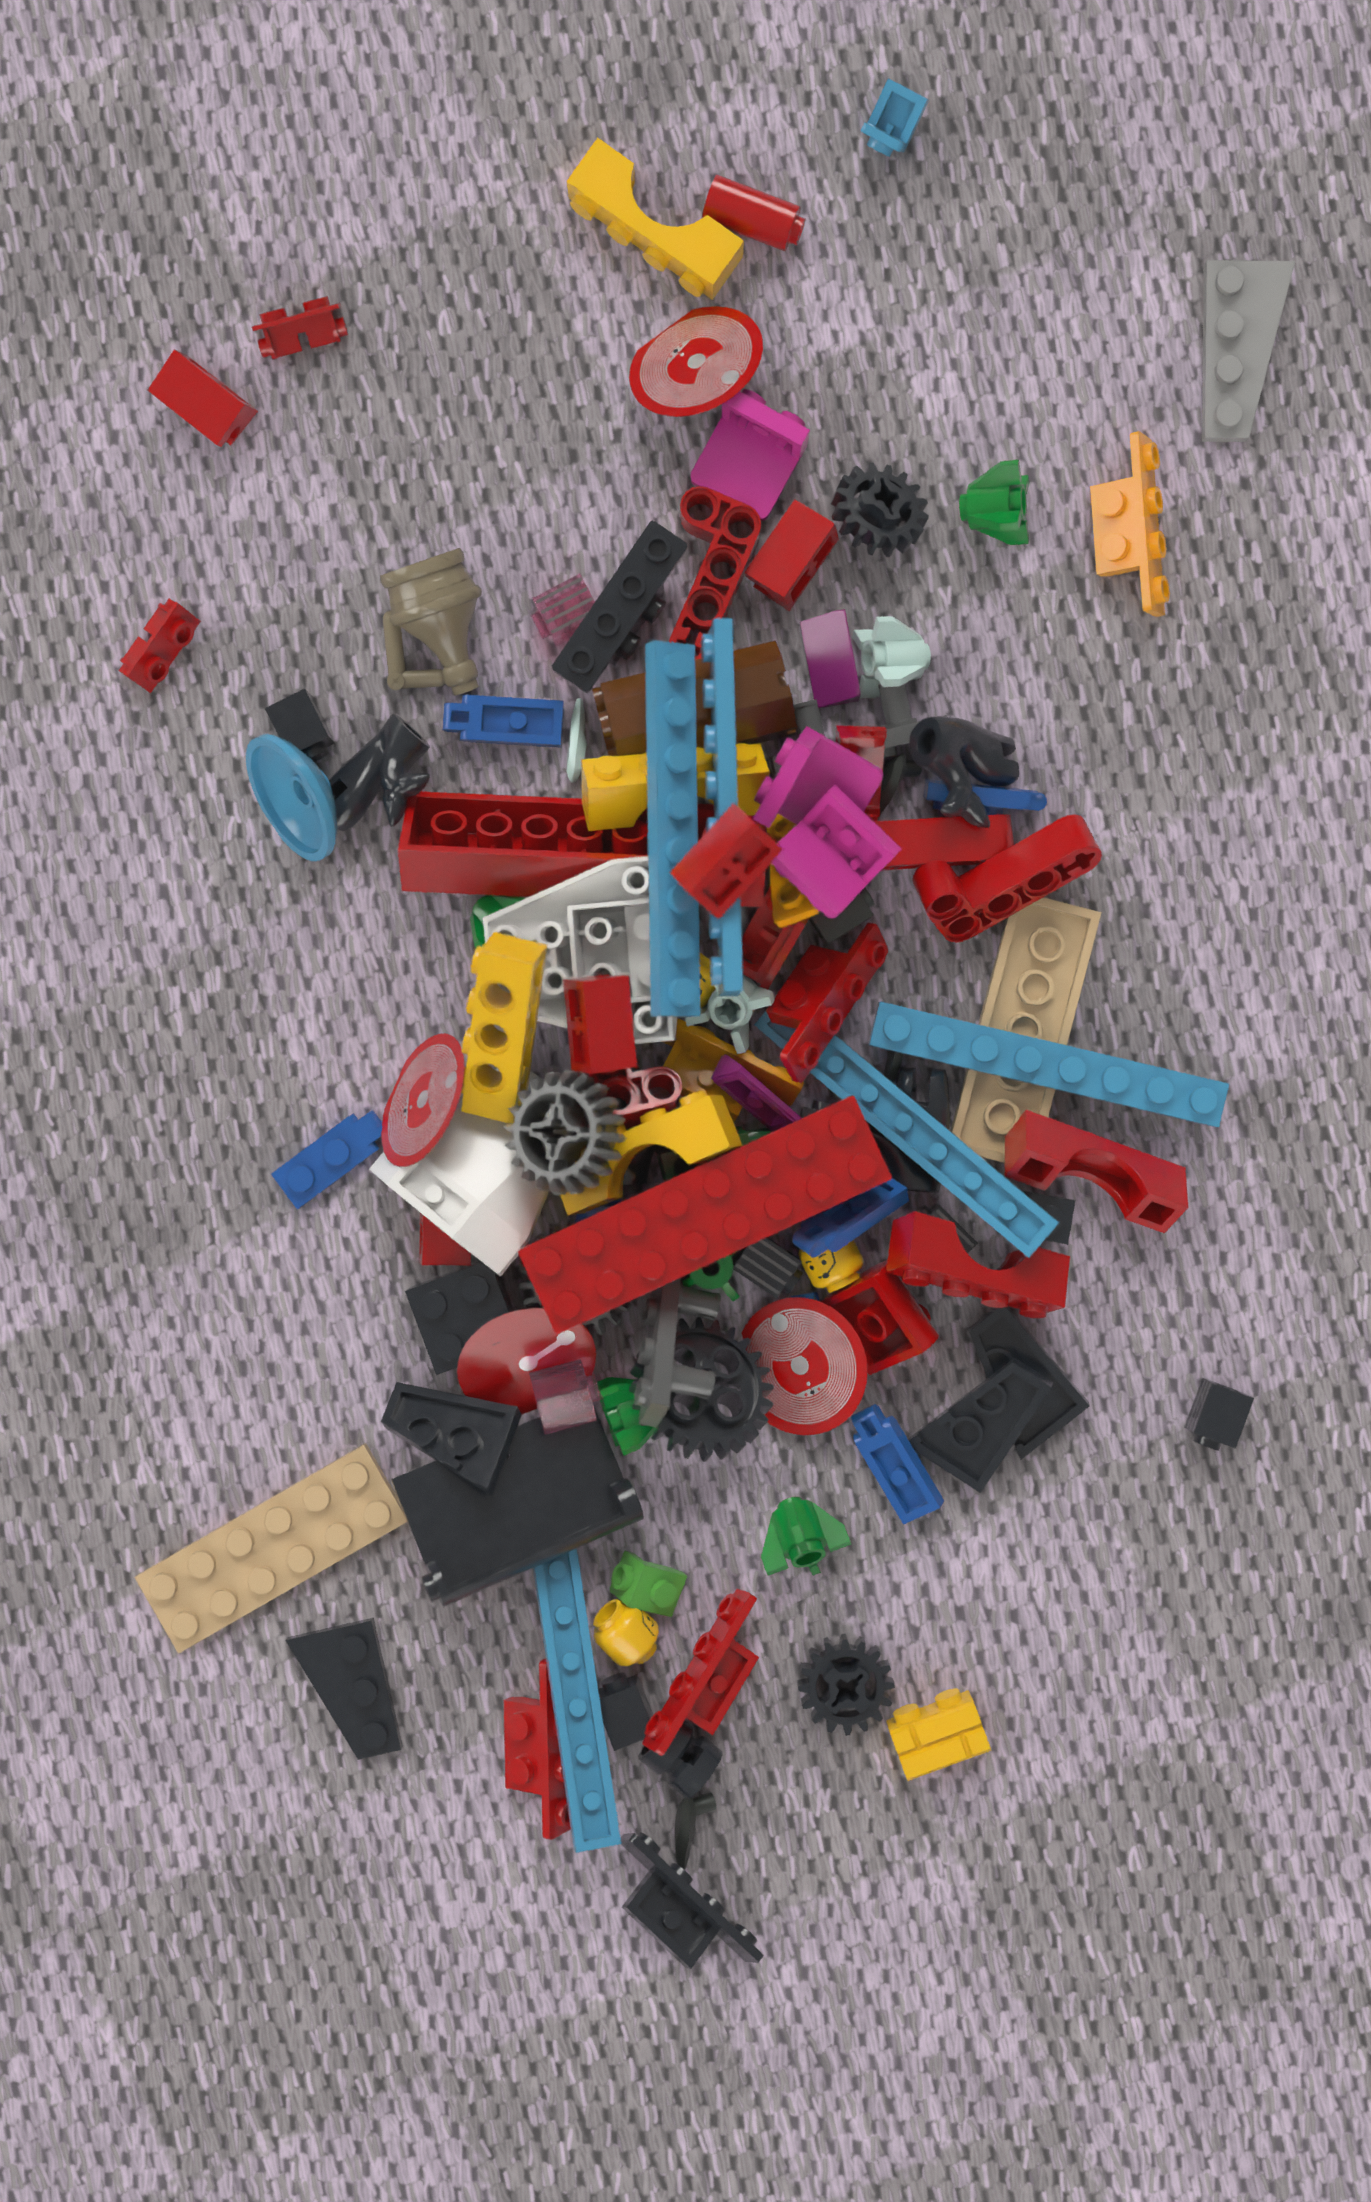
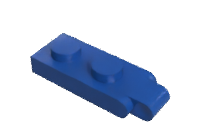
M463 695L462 703H444L442 730L460 733V741L562 748L564 701Z
M925 779L923 797L926 800L933 801L932 808L941 810L948 795L946 786L941 780ZM972 784V790L980 797L988 815L1003 814L1004 808L1040 811L1047 805L1046 796L1038 791Z
M374 1110L368 1112L359 1120L353 1113L271 1173V1175L296 1209H300L380 1149L375 1141L381 1137L382 1121Z
M891 1179L802 1221L801 1229L793 1236V1243L811 1257H817L828 1249L831 1252H836L909 1201L907 1188L896 1180Z
M877 1404L853 1414L851 1420L857 1430L853 1434L854 1442L903 1525L939 1509L944 1503V1499L897 1420L893 1416L886 1418Z

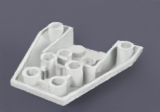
M648 856L610 860L483 918L485 943L493 932L547 945L537 1021L567 1028L563 979L609 974V976L629 975L635 1043L676 1040L677 1017H651ZM498 983L501 989L510 992L505 985Z
M530 1071L528 1091H531L530 1080L539 1078L532 1071ZM461 1093L458 1105L446 1131L435 1147L423 1159L407 1167H398L390 1163L383 1152L369 1170L457 1243L498 1275L502 1276L518 1256L517 1251L525 1247L530 1241L549 1191H541L535 1188V1181H526L524 1178H521L524 1167H515L511 1164V1161L517 1154V1150H509L504 1146L514 1139V1133L504 1128L508 1123L461 1112L463 1094ZM550 1109L547 1111L543 1121L548 1117ZM564 1128V1130H553L554 1134H561L565 1138L566 1135L571 1136L573 1132L567 1131V1128ZM541 1141V1142H542L543 1149H544V1152H545V1154H546V1147H545L543 1141Z

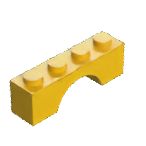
M598 137L566 181L568 197L571 200L570 205L578 215L589 221L595 217L607 225L606 231L616 242L623 246H628L631 242L644 251L642 256L649 265L661 272L668 268L680 277V285L695 297H700L703 293L713 300L743 258L744 240L708 215L695 223L679 227L662 225L646 216L637 205L633 196L635 184L634 163Z
M760 743L736 744L738 807L747 816H752L756 814L761 805L754 801V798L765 778L769 777L770 771ZM696 748L697 796L706 799L705 774L708 771H713L712 754H705L704 748ZM647 753L581 759L582 805L588 831L634 827L638 817L648 807Z
M705 1090L698 1091L680 1099L682 1107L667 1113L665 1108H660L639 1117L641 1125L630 1130H626L625 1125L616 1127V1133H621L627 1138L621 1143H615L614 1149L622 1157L619 1160H608L613 1173L609 1176L599 1175L600 1185L595 1188L585 1186V1191L581 1194H570L568 1192L565 1195H560L567 1215L584 1214L622 1198L624 1175L630 1162L639 1152L650 1146L658 1144L668 1147L677 1152L688 1164L704 1163L741 1147L742 1143L723 1095L707 1096ZM585 1145V1146L582 1148V1150H581V1152H580L579 1160L581 1159V1157H582L583 1154L585 1153V1151H586V1149H587V1145Z

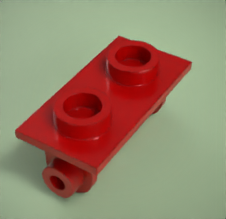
M328 296L303 302L302 305L305 312L287 316L285 308L259 314L262 323L252 326V331L263 330L265 338L258 339L262 357L271 356L275 360L279 357L303 351L298 336L299 333L306 332L311 349L341 342L340 337L348 335V330L344 317L335 319L333 310L341 307L340 302L330 305Z
M168 598L164 605L159 603L157 610L143 628L152 636L148 642L139 636L136 638L125 656L120 659V662L123 664L118 671L151 693L156 685L166 678L170 665L181 649L191 642L194 631L201 621L178 602H174L170 598Z

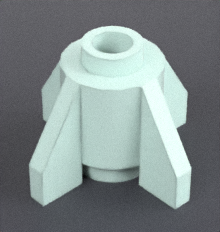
M893 616L876 617L873 630L862 629L853 631L852 638L859 650H861V665L865 674L861 676L859 684L860 698L879 697V684L882 687H899L910 680H917L922 677L924 671L930 665L931 652L928 644L924 643L920 634Z
M743 975V991L738 996L719 997V985H715L716 989L712 993L707 1005L700 1009V1016L685 1017L687 1026L707 1022L711 1018L721 1028L732 1030L730 1034L737 1054L746 1052L749 1047V1020L755 1010L770 1006L775 1000L772 991L758 987L752 979Z

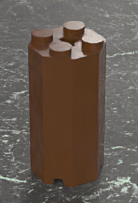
M776 640L734 650L736 744H758L795 735L797 723L790 686L786 684L783 674L786 670ZM702 658L695 660L696 748H704L705 725H711V708L703 707L702 698L703 680H710V662H702ZM646 672L600 683V687L592 688L608 756L647 753Z

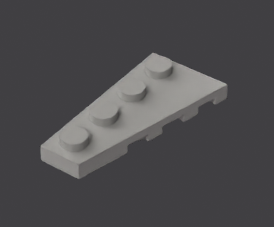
M1207 260L1205 262L1203 273L1202 442H1246L1249 439L1295 261Z

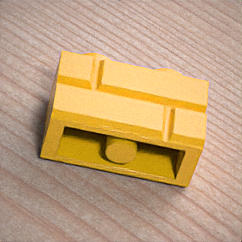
M957 1688L945 1690L934 1697V1703L920 1708L917 1704L904 1705L893 1712V1718L886 1720L907 1781L992 1751L969 1690L961 1693Z

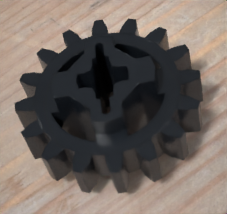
M869 463L865 472L858 466L853 467L849 476L844 475L831 500V505L836 507L831 516L832 520L843 522L839 534L841 536L848 534L854 536L851 545L854 548L858 547L861 543L866 544L869 555H873L876 548H882L886 557L892 555L895 547L902 554L905 553L911 543L916 544L929 518V515L923 512L928 504L927 499L916 497L921 488L919 484L908 486L905 483L908 474L903 472L896 477L892 475V466L888 464L883 472L878 471L874 463ZM860 493L858 498H854L856 494ZM901 521H905V524L899 527Z
M841 1634L838 1645H833L832 1641L826 1637L823 1639L824 1651L819 1652L813 1647L809 1649V1654L813 1661L812 1664L804 1662L800 1664V1672L808 1677L797 1680L798 1691L807 1693L801 1698L803 1709L814 1707L811 1713L812 1721L816 1724L825 1718L827 1732L832 1733L837 1724L843 1725L846 1736L851 1735L852 1725L858 1724L866 1732L868 1731L867 1719L869 1717L879 1722L882 1721L883 1716L879 1706L892 1705L890 1695L884 1691L894 1689L895 1683L892 1677L883 1676L891 1670L888 1660L877 1662L881 1655L878 1646L875 1645L868 1651L865 1650L866 1642L864 1637L859 1636L854 1645L849 1644L846 1634ZM841 1657L854 1658L851 1662H837L834 1660ZM871 1672L875 1676V1687L872 1696L865 1689V1683L870 1679ZM819 1673L823 1675V1679L827 1682V1687L823 1690L820 1697L816 1691ZM840 1679L847 1683L853 1680L855 1688L850 1691L844 1687L839 1691L837 1682ZM855 1708L852 1711H839L840 1709Z

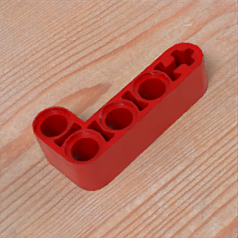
M703 486L692 487L685 492L680 503V519L686 532L711 544L669 638V642L688 644L691 638V630L696 632L698 636L695 640V654L698 656H695V660L702 658V634H709L713 619L726 618L745 575L744 572L748 568L758 545L761 532V519L754 508ZM703 504L710 508L712 514L709 518L699 521L690 517L688 511L694 505ZM735 522H745L750 525L753 532L746 538H736L730 533V526ZM726 562L733 566L735 573L732 577L722 580L716 578L712 574L711 569L717 563ZM700 603H711L715 606L718 613L711 620L704 621L694 615V608Z
M988 815L990 821L989 828L974 826L968 823L962 816L873 821L901 848L881 871L918 869L923 864L935 860L945 861L951 867L979 865L1014 845L1011 815Z
M1073 814L1059 818L959 877L948 863L935 860L920 866L913 874L912 881L929 919L946 940L957 943L971 939L1091 871L1101 861L1102 853L1085 819L1080 815Z
M665 1066L652 1067L632 1072L631 1068L594 1074L583 1073L593 1076L595 1084H604L609 1088L606 1098L617 1097L626 1102L627 1108L612 1112L613 1115H621L626 1119L621 1125H618H625L626 1128L641 1125L639 1117L651 1111L665 1108L666 1112L669 1113L676 1110L682 1090V1080L678 1073ZM654 1087H661L666 1089L671 1096L667 1099H657L650 1094L649 1090Z

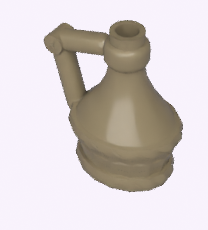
M460 548L380 575L381 584L384 588H388L391 610L383 615V628L388 667L387 684L393 690L441 687L446 684L448 687H451L454 696L479 687L476 680L478 670L474 661L469 659L467 638L469 624L475 611L477 598L482 595V589L479 585H475L462 563L464 561V553ZM401 627L431 649L444 668L405 671Z

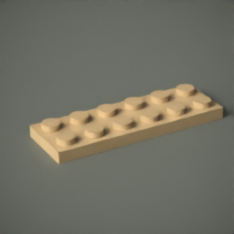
M1043 897L1006 918L978 1025L1067 1045L1102 912ZM966 1069L951 1132L979 1156L1005 1163V1136L1026 1109L1048 1117L1055 1089Z
M364 1443L142 1571L134 1578L179 1654L408 1521L398 1497L368 1445Z

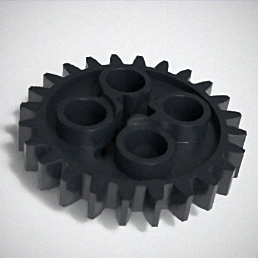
M701 1317L695 1319L691 1328H689L684 1318H680L677 1322L674 1359L688 1367L715 1372L714 1387L708 1400L671 1392L669 1408L652 1435L654 1441L663 1435L668 1437L667 1451L669 1452L677 1444L682 1445L685 1459H688L695 1449L699 1450L702 1462H706L709 1459L713 1450L720 1460H723L730 1453V1448L738 1454L746 1446V1442L750 1444L759 1435L757 1429L761 1430L769 1420L764 1414L773 1407V1402L764 1397L771 1393L774 1385L762 1382L761 1380L766 1377L770 1369L768 1367L756 1366L755 1363L762 1353L759 1351L749 1354L745 1350L750 1342L748 1337L740 1342L735 1341L736 1328L733 1326L726 1334L720 1332L719 1320L716 1319L709 1329L704 1327ZM638 1362L630 1370V1374L638 1378L629 1387V1392L634 1394L639 1378L644 1376V1365ZM714 1362L725 1366L728 1374L720 1372L715 1367ZM677 1402L684 1405L688 1409L689 1415L678 1412L674 1403ZM633 1403L632 1408L640 1410V1406ZM717 1404L726 1406L731 1411L732 1417L724 1415L719 1410Z

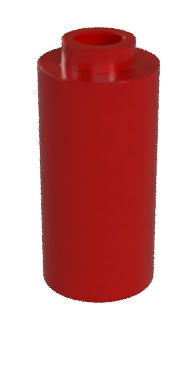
M718 174L711 184L702 213V218L708 215L730 231L782 251L787 250L789 243L797 246L806 218L799 216L801 206Z

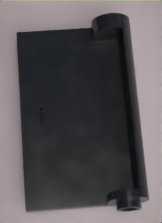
M590 1396L517 1427L492 1496L437 1461L391 1479L428 1574L421 1576L424 1588L430 1601L434 1602L439 1599L442 1607L455 1603L644 1519L638 1496L628 1478H623Z

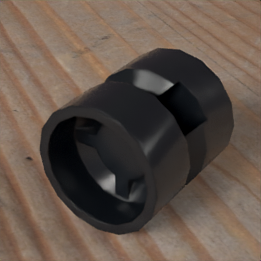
M684 1720L663 1756L643 1746L638 1759L657 1775L667 1773V1783L686 1799H690L709 1780L723 1754L718 1747L704 1736L695 1738L693 1736V1727ZM682 1756L686 1757L684 1761L680 1759Z

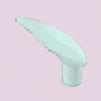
M581 698L576 699L570 725L566 772L571 783L578 781L579 775L582 776L581 759H586L584 758L587 748L584 734L585 711L583 699Z

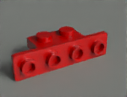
M868 922L848 953L810 945L774 998L773 1004L767 1008L766 1013L772 1023L796 1029L780 1053V1059L792 1081L800 1084L804 1082L811 1069L817 1065L821 1054L833 1036L839 1032L844 1019L856 1001L862 997L865 987L877 969L885 962L889 950L877 924Z
M736 1589L733 1594L730 1593L724 1597L717 1608L716 1615L718 1618L710 1631L704 1633L696 1642L693 1649L694 1657L687 1669L680 1672L673 1680L669 1689L670 1697L661 1711H657L648 1721L645 1728L646 1736L642 1745L663 1756L685 1719H688L707 1733L714 1735L759 1659V1656L734 1640V1637L754 1606L757 1597L740 1589Z
M545 1658L539 1663L540 1700L527 1697H509L504 1700L505 1788L542 1795V1836L544 1839L553 1840L571 1830Z

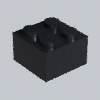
M482 1261L414 1285L405 1291L436 1375L457 1368L463 1347L479 1328L498 1316L514 1311L502 1277Z

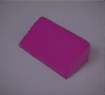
M845 609L835 610L801 621L800 628L814 700L817 699L819 709L858 702L861 692Z
M727 1054L721 1056L711 1079L770 1131L777 1130L801 1119L796 1112Z

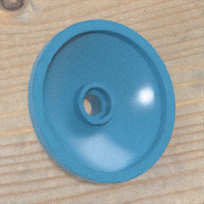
M262 734L252 739L246 749V768L254 795L263 813L286 845L302 858L316 862L329 856L334 849L337 838V817L335 801L327 776L306 754L285 739L271 734Z

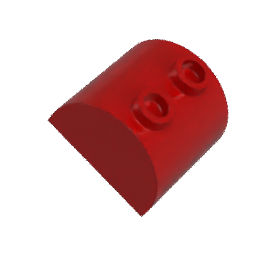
M887 1260L859 1274V1279L832 1292L821 1301L843 1315L857 1332L865 1350L869 1376L924 1353L939 1338V1334L930 1322L931 1317L928 1310L923 1305L917 1303L907 1288L906 1283L902 1281L903 1277L886 1272Z

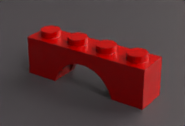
M1027 1109L1005 1136V1177L1044 1191L1058 1177L1077 1176L1087 1179L1100 1186L1115 1200L1125 1220L1162 1233H1166L1189 1208L1186 1167Z
M914 1211L894 1219L892 1222L886 1272L902 1276V1281L908 1285L928 1286L931 1284L942 1287V1293L948 1296L967 1297L971 1295L981 1298L982 1305L993 1308L1010 1306L1020 1309L1019 1314L1024 1317L1040 1319L1045 1318L1049 1312L1065 1308L1070 1256L1038 1247L1032 1256L1028 1258L1020 1250H1016L1007 1254L1004 1262L997 1270L989 1269L977 1263L965 1251L959 1240L954 1222Z

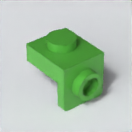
M625 1550L620 1563L613 1570L610 1592L630 1608L672 1617L687 1575L671 1567L644 1561L635 1553Z

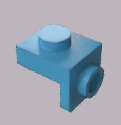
M888 78L868 123L864 122L861 128L862 133L870 136L866 145L888 157L891 156L893 150L904 153L929 99Z

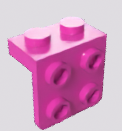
M743 389L742 392L737 393L730 400L722 404L721 419L691 471V482L696 487H708L751 506L757 511L761 521H764L769 517L805 452L810 429L804 427L805 422L797 415L789 411H782L780 414L766 406V401L760 395L751 390Z
M806 726L796 741L788 737L781 748L775 763L782 767L775 780L767 776L758 790L754 801L761 805L753 819L769 828L777 815L780 814L798 824L834 785L864 812L883 779V772L876 765Z
M834 785L809 813L777 843L784 850L774 859L772 864L783 877L789 879L809 899L816 909L822 911L827 917L834 919L895 857L901 848L849 797Z

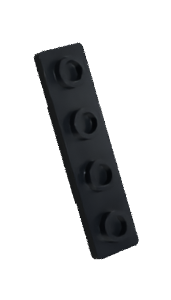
M650 521L552 664L553 671L584 693H589L609 663L615 666L620 657L627 661L641 641V638L636 634L644 622L648 621L653 624L666 604V601L661 598L664 594V583L686 552L687 543L656 521Z
M642 1832L639 1835L627 1833L621 1836V1845L649 1870L623 1904L622 1908L685 1968L692 1969L716 1935L744 1961L760 1962L764 1955L754 1946L757 1942L756 1937L742 1925L736 1923L733 1926L722 1916L725 1912L724 1907L707 1893L701 1896L690 1885L693 1881L692 1877L679 1865L672 1863L669 1866L658 1855L661 1849L650 1837Z

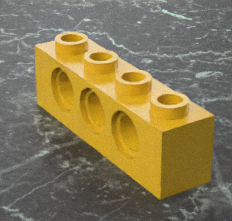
M493 932L483 947L478 946L476 948L471 963V973L477 974L476 986L471 989L466 1006V1012L472 1015L471 1027L466 1030L462 1043V1053L468 1056L467 1064L464 1066L461 1112L508 1124L515 1122L516 1116L508 1108L522 1105L517 1093L522 1090H528L547 951L546 944ZM498 983L505 985L510 992L501 989ZM493 1024L500 1026L505 1032L499 1031ZM489 1064L497 1067L499 1071L493 1069Z

